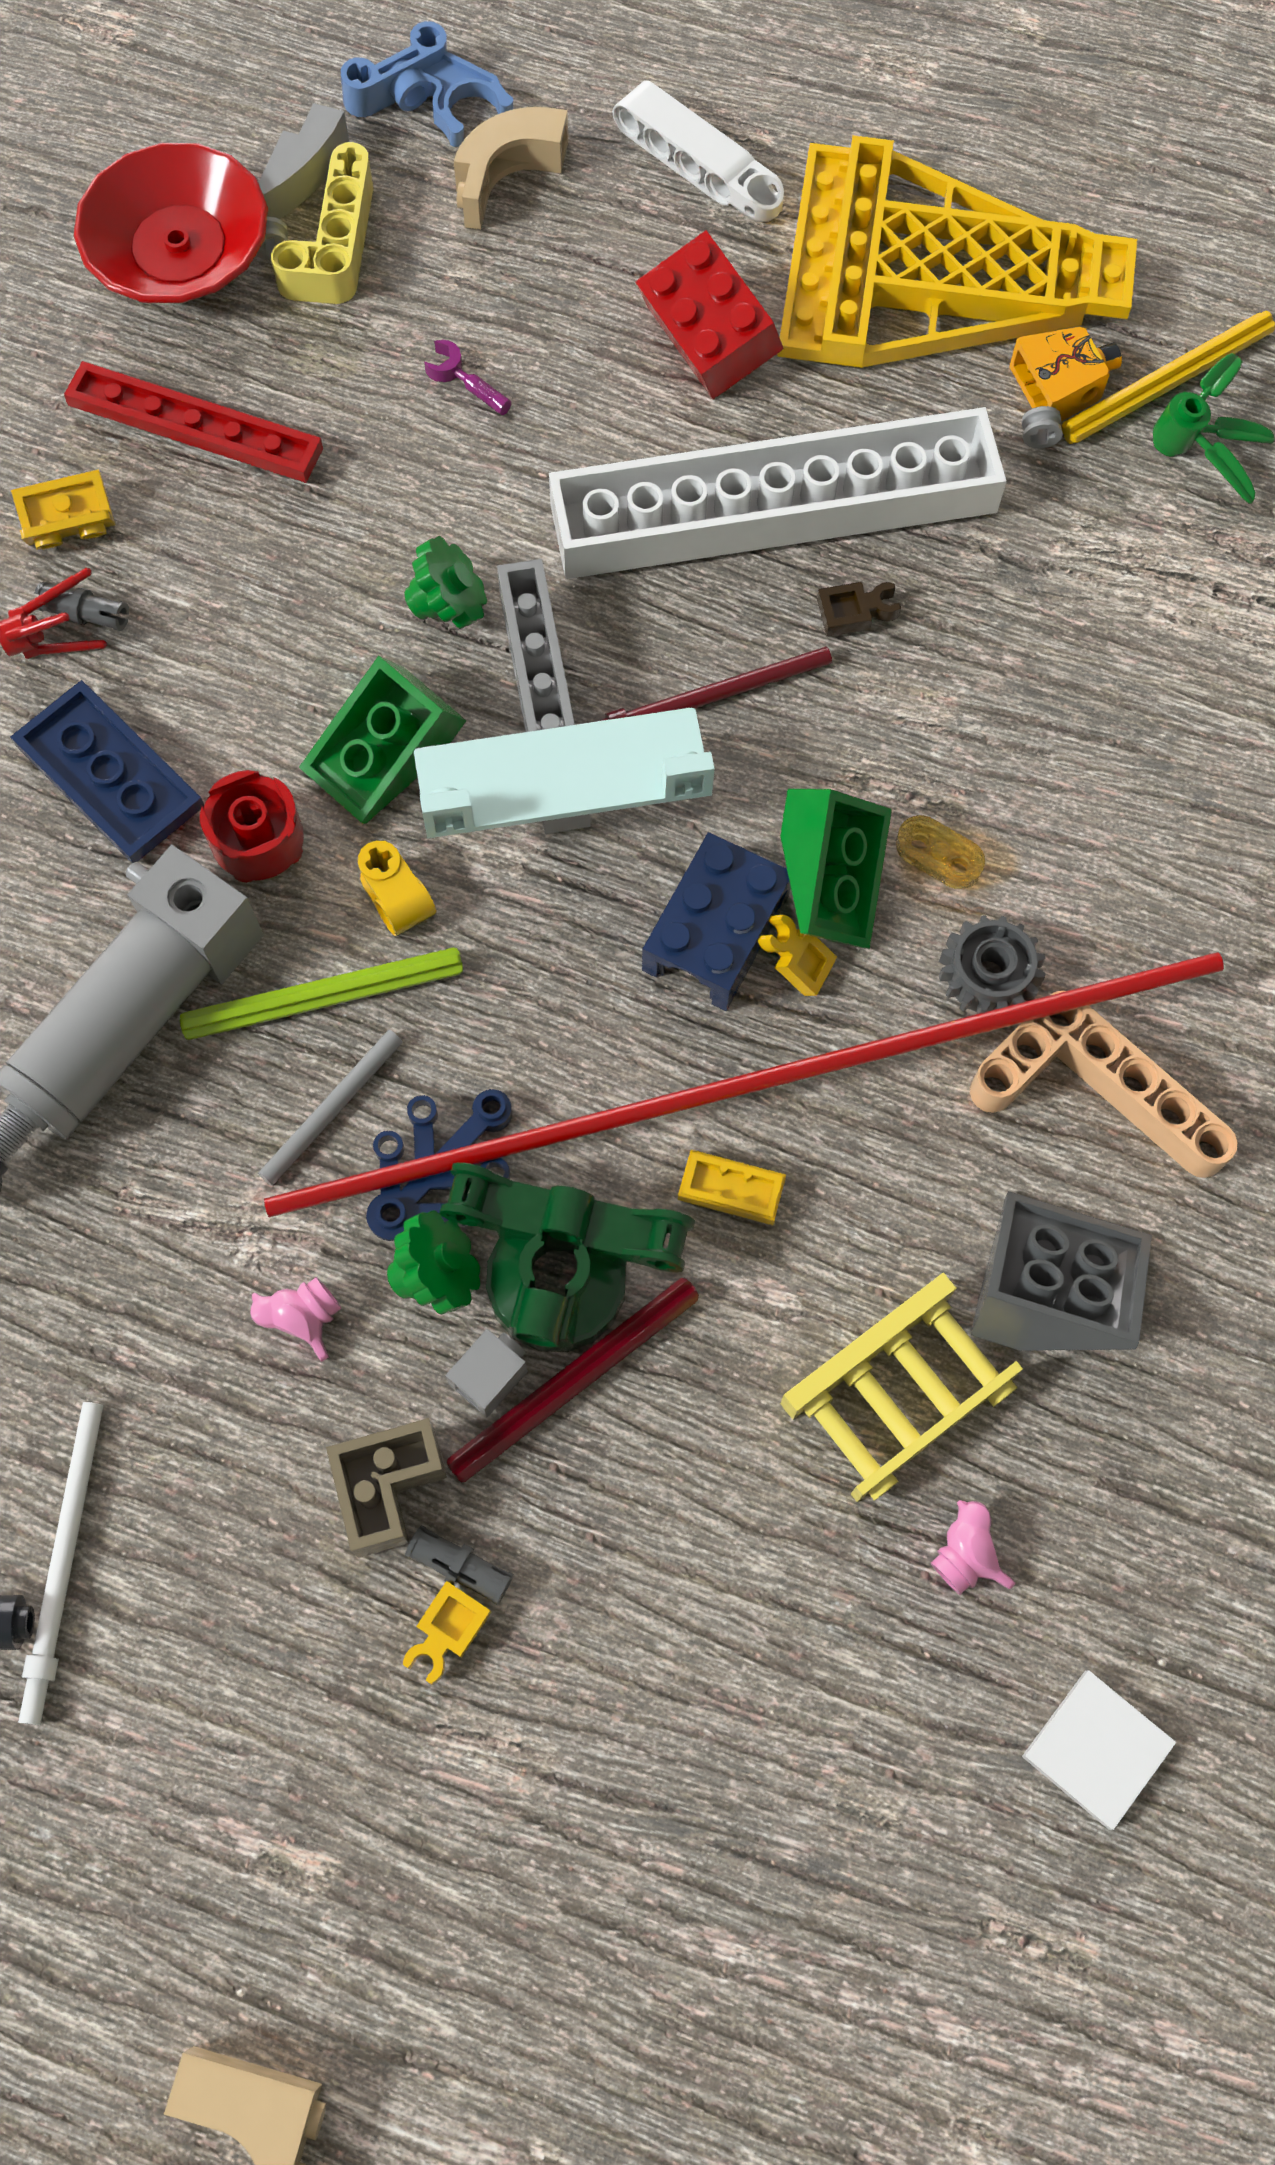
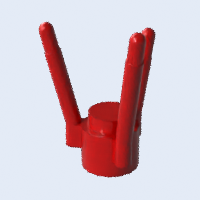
M84 568L25 605L8 611L9 618L0 621V645L8 656L11 657L23 653L26 659H30L43 654L106 648L107 642L105 640L38 644L44 641L43 630L67 622L70 618L69 614L64 612L39 621L35 615L28 616L88 578L92 574L91 569Z

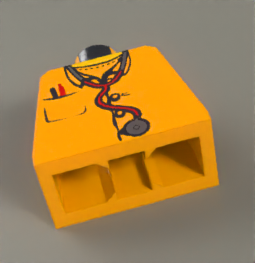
M1079 326L1017 338L1009 367L1032 409L1040 406L1056 408L1060 411L1061 421L1097 403L1102 398L1109 378V371L1120 368L1122 356L1119 347L1114 342L1096 348L1087 330Z

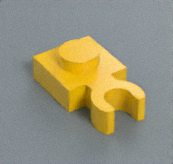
M786 915L770 916L768 921L776 928L777 938L773 935L759 936L757 941L760 947L766 952H776L781 956L775 969L804 996H817L837 956L817 937L800 933V929H796L795 923L790 917Z
M446 1581L416 1626L429 1636L424 1643L414 1645L407 1651L403 1659V1665L411 1669L418 1657L422 1655L430 1656L433 1660V1669L425 1681L431 1685L437 1683L445 1671L444 1656L448 1650L462 1658L491 1614V1611Z

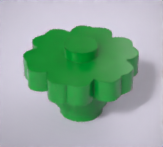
M441 536L431 538L416 548L418 558L412 562L415 577L410 581V586L404 592L406 603L411 612L422 620L427 618L436 619L438 617L444 622L452 620L459 629L470 626L484 617L482 606L487 604V597L482 580L473 573V564L470 558L463 553L457 544L453 543L449 546Z
M435 1210L428 1213L421 1212L404 1221V1231L395 1235L394 1244L396 1249L394 1251V1260L387 1269V1278L392 1290L403 1299H415L421 1306L431 1303L434 1310L440 1315L447 1312H455L469 1305L472 1300L471 1293L480 1288V1278L478 1276L480 1274V1265L475 1257L469 1254L471 1250L469 1237L461 1230L457 1223L450 1220L444 1222L441 1215Z

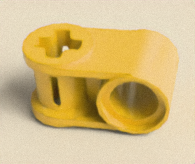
M376 840L367 843L361 849L358 855L361 884L393 936L396 937L437 913L435 904L427 889L412 873L397 848L386 841Z

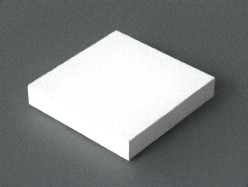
M1087 1670L1073 1686L1022 1757L1108 1830H1114L1176 1742L1097 1676Z

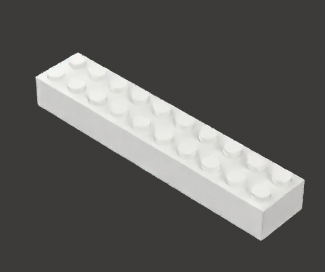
M986 407L549 473L550 504L565 579L993 514L998 512L1006 485V477Z

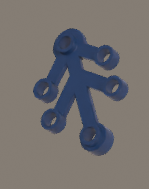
M496 1089L485 1090L477 1095L472 1106L473 1115L436 1154L473 1145L485 1131L498 1132L506 1128L512 1119V1106L508 1096ZM419 1095L411 1099L407 1106V1114L414 1130L415 1159L435 1154L433 1124L438 1117L437 1107L433 1099L425 1095ZM489 1101H496L501 1105V1108L494 1114H488L483 1111V1106ZM422 1105L430 1107L431 1113L428 1117L420 1119L414 1116V1111L417 1107ZM383 1131L375 1137L373 1142V1149L380 1160V1168L399 1164L398 1161L403 1157L405 1150L399 1134L394 1131ZM390 1140L398 1144L396 1151L391 1154H384L380 1151L381 1145L386 1141ZM502 1158L482 1163L481 1167L486 1169L500 1167L505 1172L503 1177L510 1179L509 1166ZM451 1171L410 1181L402 1190L400 1184L382 1188L381 1194L371 1201L366 1213L367 1223L373 1234L380 1239L394 1241L395 1235L404 1231V1221L421 1212L428 1213L435 1210L439 1213L441 1205L445 1203H418L430 1190L451 1189L454 1176L450 1173ZM390 1207L400 1210L399 1218L393 1222H387L382 1219L383 1212ZM457 1223V1224H458L459 1226H461V1227H463V1226H468V1225H463V1224Z

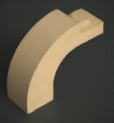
M548 107L513 109L487 119L470 132L461 143L454 158L457 208L463 209L465 227L481 230L490 192L495 184L506 175L520 170L562 172L569 142L568 110Z

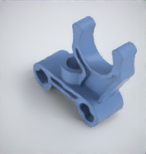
M424 21L415 25L410 32V47L375 65L368 59L355 57L346 61L341 68L343 104L351 115L356 117L371 116L395 102L403 111H412L421 106L427 97L433 96L434 124L447 136L450 145L453 147L460 146L464 141V125L450 111L452 106L460 99L467 97L483 98L495 106L498 114L513 110V97L504 90L497 76L447 52V34L443 27L432 21Z

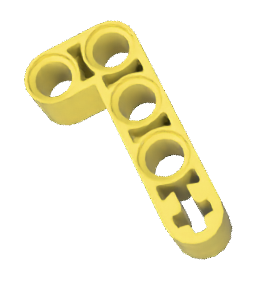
M347 142L338 145L332 152L316 242L288 240L277 244L272 250L271 261L278 291L286 299L341 304L349 301L356 293L373 194L369 156L367 150L362 145Z

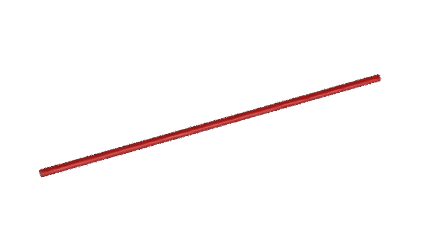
M1216 952L264 1198L265 1209L270 1218L451 1171L453 1163L475 1165L1223 971V959L1220 953Z

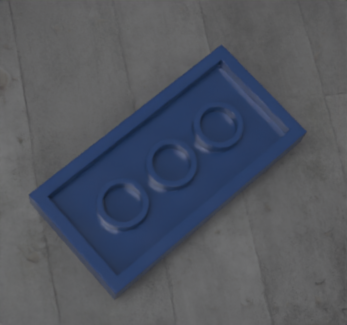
M82 680L10 736L14 745L131 863L142 859L200 811L201 807H204L202 798Z

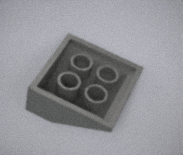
M1008 1191L978 1297L971 1336L1019 1351L1136 1349L1140 1340L1152 1235Z

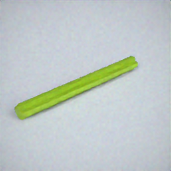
M454 947L183 1012L180 1015V1027L185 1039L193 1040L457 976L463 973V964L458 949Z

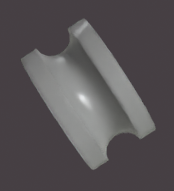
M267 217L265 241L257 252V257L270 261L273 248L283 241H288V229L282 220L275 217Z
M1040 406L1027 411L1023 415L1021 421L1024 430L1023 440L1027 446L1047 448L1061 440L1063 435L1060 425L1061 414L1056 408Z

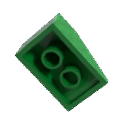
M378 655L299 768L357 820L367 824L418 778L414 750L451 743L467 720L403 666Z
M788 789L780 837L800 933L862 949H870L892 814L891 808L832 789Z

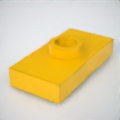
M690 1150L677 1200L773 1225L786 1174Z

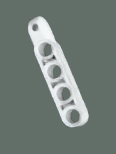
M643 81L613 107L614 121L623 134L719 204H731L748 218L757 222H769L781 212L784 189L778 176L757 162L747 150L654 83ZM772 184L776 186L778 192L773 189Z

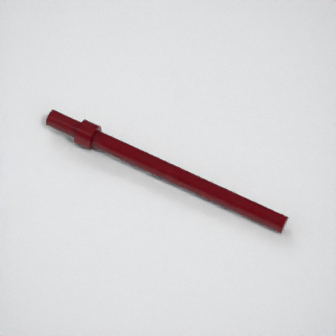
M825 646L629 711L620 708L605 713V719L599 721L685 708L695 709L832 664V656L829 648Z

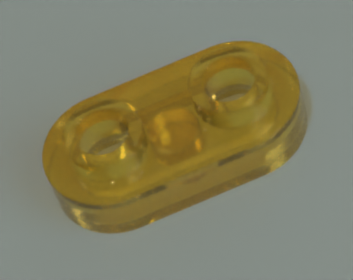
M924 815L912 816L906 819L899 828L896 838V849L900 857L907 863L954 889H966L979 881L985 867V855L982 849L973 841L935 819ZM920 840L925 843L926 848H915L911 842ZM956 863L962 864L967 871L962 873L956 872L951 865Z

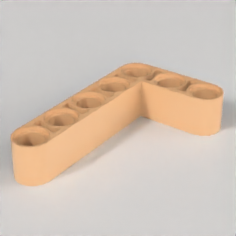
M1065 991L1054 992V993H1052L1051 995L1057 994V993H1061V992H1065ZM1090 1006L1058 1013L1068 1020L1069 1026L1055 1024L1050 1016L1021 1023L983 1061L970 1086L971 1099L978 1108L985 1112H1000L1007 1108L1058 1057L1192 1175L1201 1178L1214 1176L1233 1158L1237 1151L1238 1142L1235 1133L1229 1126ZM1086 1045L1098 1046L1104 1051L1106 1058L1099 1059L1090 1055ZM1017 1046H1030L1036 1051L1038 1058L1029 1059L1022 1056ZM989 1077L998 1078L1004 1083L1006 1091H993L986 1085L984 1079ZM1123 1077H1132L1138 1080L1142 1085L1143 1091L1138 1092L1128 1088L1124 1083ZM1161 1109H1168L1176 1113L1180 1124H1171L1166 1121L1162 1116ZM1199 1142L1211 1144L1216 1149L1218 1158L1205 1155L1200 1149Z

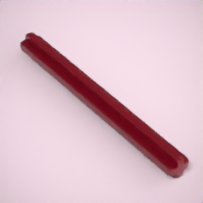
M685 1277L677 1280L452 1454L446 1463L457 1480L461 1483L469 1480L694 1305L699 1299L696 1288Z

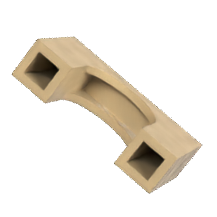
M193 2046L182 2053L164 2115L228 2134L246 2149L254 2165H308L300 2162L307 2138L317 2139L327 2103L318 2101L322 2088L321 2083Z

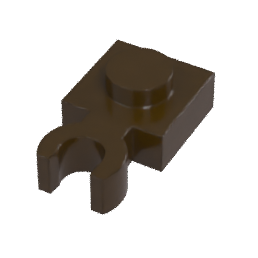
M862 582L818 589L817 602L826 637L870 630L873 617L886 622L897 619L901 610L900 603L887 605L881 601L894 597L895 584L891 582L881 583L873 591L866 593Z

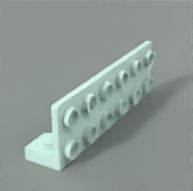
M694 708L422 747L414 750L427 839L712 796L715 768L711 752H704L697 714Z

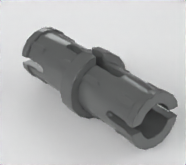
M40 582L34 594L41 595L54 587V585ZM77 588L75 591L68 590L37 609L42 612L47 611L55 614L65 612L69 614L70 620L73 623L85 625L91 622L113 628L117 631L124 630L128 619L112 614L119 615V613L129 615L127 603L94 596L91 590Z
M423 1525L415 1532L405 1553V1556L423 1563L446 1576L445 1582L448 1581L454 1586L459 1583L496 1605H499L514 1574L506 1572L473 1554L474 1548L465 1543L460 1547L426 1529Z

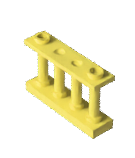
M944 1272L783 1395L781 1400V1406L792 1420L802 1412H805L809 1418L815 1416L863 1477L864 1481L856 1486L851 1493L856 1502L868 1493L874 1501L899 1482L893 1473L987 1399L994 1407L1018 1388L1012 1380L1023 1370L1020 1364L1015 1361L999 1374L949 1313L952 1307L947 1301L956 1290V1287ZM922 1320L927 1326L932 1324L984 1386L961 1405L909 1342L913 1337L908 1331ZM883 1350L888 1356L894 1354L944 1416L942 1420L923 1435L917 1432L870 1373L873 1367L869 1361ZM843 1381L849 1387L854 1385L905 1448L882 1467H880L830 1403L833 1398L828 1392Z

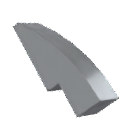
M313 103L299 134L282 131L259 180L260 188L268 206L267 217L281 219L308 199L327 179L333 150L338 145L349 142L344 111Z

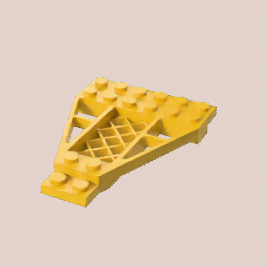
M852 135L851 148L816 143L809 144L780 332V340L784 349L777 354V357L863 368L1081 326L1085 314L1128 319L1132 307L1137 239L1095 234L1076 224L1047 221L894 151V140ZM889 175H897L944 197V207L886 200ZM955 202L972 211L952 209L951 203ZM894 233L908 234L910 236L901 241ZM936 238L953 241L943 246ZM881 239L889 249L878 255ZM920 244H923L931 253L922 260H919L911 251ZM979 244L995 246L989 249L988 251H985ZM963 249L973 258L972 261L964 266L953 256ZM1021 249L1037 252L1028 257ZM1005 254L1015 264V266L1007 271H1004L996 262L997 259ZM899 258L908 269L896 275L888 264ZM1043 262H1045L1044 272L1038 267ZM941 263L950 274L938 280L930 270ZM981 269L992 278L991 281L983 286L972 276ZM1024 274L1035 284L1026 291L1014 281ZM880 306L924 312L929 316L928 333L923 336L869 345L866 342L870 309ZM940 315L996 321L936 332L937 317Z

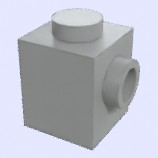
M486 1329L445 1376L448 1384L488 1418L527 1374V1365L522 1359L526 1352L506 1333L503 1332L497 1338Z

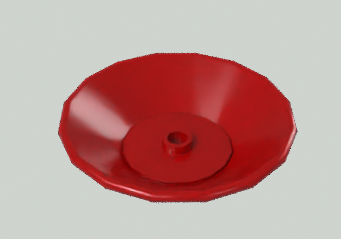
M158 143L124 154L95 176L77 205L73 237L84 267L108 290L142 303L181 304L218 292L248 269L265 241L268 206L257 178L232 155L199 143Z

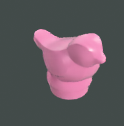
M317 1277L308 1284L303 1282L297 1291L286 1288L275 1292L272 1296L252 1294L253 1303L250 1314L252 1320L257 1325L264 1328H275L306 1341L313 1348L321 1362L329 1358L322 1340L323 1323L333 1320V1315L341 1309V1306Z
M959 1500L957 1502L959 1508L957 1520L951 1524L947 1531V1546L941 1547L938 1550L939 1555L931 1562L932 1567L959 1595L968 1587L974 1588L978 1578L991 1579L1011 1589L1015 1582L999 1567L990 1533L991 1517L989 1510L980 1502Z

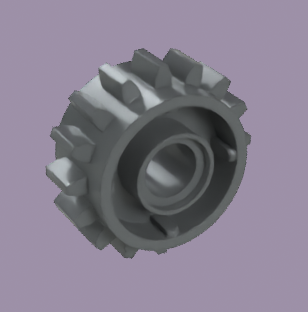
M983 915L975 925L968 921L963 922L959 931L960 935L956 933L949 935L946 943L948 949L942 950L939 959L940 963L946 965L941 969L939 980L949 983L946 996L948 998L956 997L961 1003L959 1008L961 1011L970 1009L980 1014L1025 1002L1024 1000L1030 1001L1035 999L1039 992L1036 986H1041L1046 975L1045 972L1038 968L1042 967L1046 958L1045 954L1036 952L1035 946L1038 939L1036 937L1029 938L1023 931V924L1020 923L1015 926L1008 923L1004 916H1001L999 920H989L986 915ZM986 961L994 962L1001 968L1002 973L988 972L981 963Z

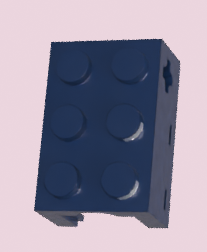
M708 832L642 948V971L657 978L658 974L664 975L665 966L684 970L696 977L701 984L711 988L710 999H712V1005L727 1011L761 949L757 941L759 936L769 934L773 927L768 921L770 916L779 915L789 897L791 885L787 869Z

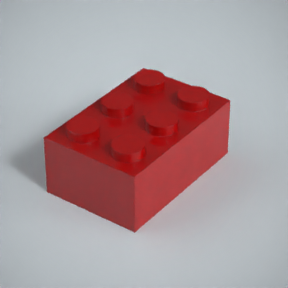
M707 230L635 281L648 309L712 400L784 349L774 322Z

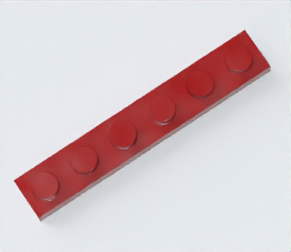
M84 361L81 362L64 393L66 402L70 407L307 483L323 451L320 437Z

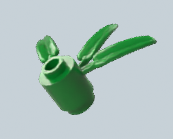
M1231 353L1218 361L1202 378L1200 386L1203 391L1200 395L1182 392L1171 399L1153 427V444L1161 454L1175 457L1189 451L1193 444L1197 442L1205 450V457L1230 483L1244 501L1252 504L1255 499V490L1242 465L1223 443L1216 442L1212 445L1201 434L1214 433L1221 439L1267 444L1275 442L1274 434L1270 429L1252 421L1232 417H1218L1215 425L1208 424L1211 419V410L1205 400L1209 396H1220L1237 375L1243 362L1240 357Z

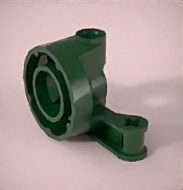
M458 1162L452 1165L450 1173L454 1176L448 1202L441 1205L439 1214L455 1223L497 1231L499 1239L487 1261L486 1291L496 1320L514 1340L545 1352H570L594 1343L614 1324L625 1301L627 1262L665 1272L678 1273L684 1271L685 1261L681 1257L687 1232L692 1231L695 1225V1220L686 1214L668 1209H632L595 1200L592 1194L574 1187L557 1185L552 1186L550 1190L512 1181L478 1165ZM670 1233L668 1247L663 1248L666 1235ZM566 1251L575 1255L577 1271L574 1278L565 1285V1297L551 1291L536 1289L535 1277L532 1268L535 1261L546 1254V1252Z

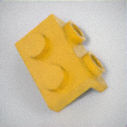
M99 469L11 490L22 527L20 530L22 540L29 546L35 545L37 550L60 546L63 544L62 538L79 534L80 539L100 537L107 533L106 527L116 525Z

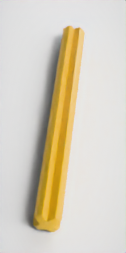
M1269 311L1255 314L1063 422L1061 427L1065 440L1069 444L1082 441L1213 367L1226 355L1236 354L1273 333L1275 322L1273 321L1272 314Z

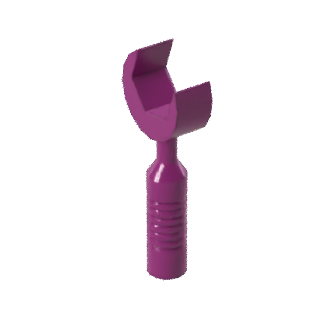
M443 339L434 341L435 352L450 358L439 366L424 361L425 372L429 378L436 382L444 383L458 377L464 382L465 388L469 392L477 396V398L485 402L500 415H505L512 405L510 399L491 387V385L483 381L476 374H467L462 370L461 351L455 343Z

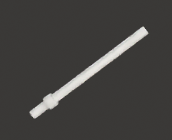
M83 1402L33 1652L32 1655H26L22 1678H27L18 1723L41 1724L49 1681H55L59 1659L54 1658L103 1411V1405L98 1403Z

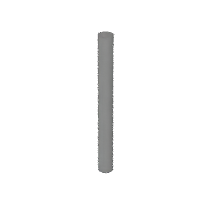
M388 1030L258 1172V1175L264 1181L273 1186L403 1043L399 1036L393 1031Z

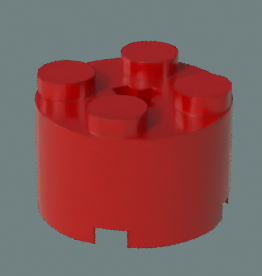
M251 770L234 772L218 780L209 790L210 796L200 811V824L217 863L226 872L233 875L236 880L244 883L253 880L269 879L287 870L302 857L304 841L303 826L288 787L275 777L272 779L260 775L258 771Z

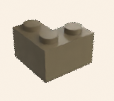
M426 1418L326 1447L351 1552L358 1558L409 1544L397 1492L447 1478L435 1429L430 1419Z

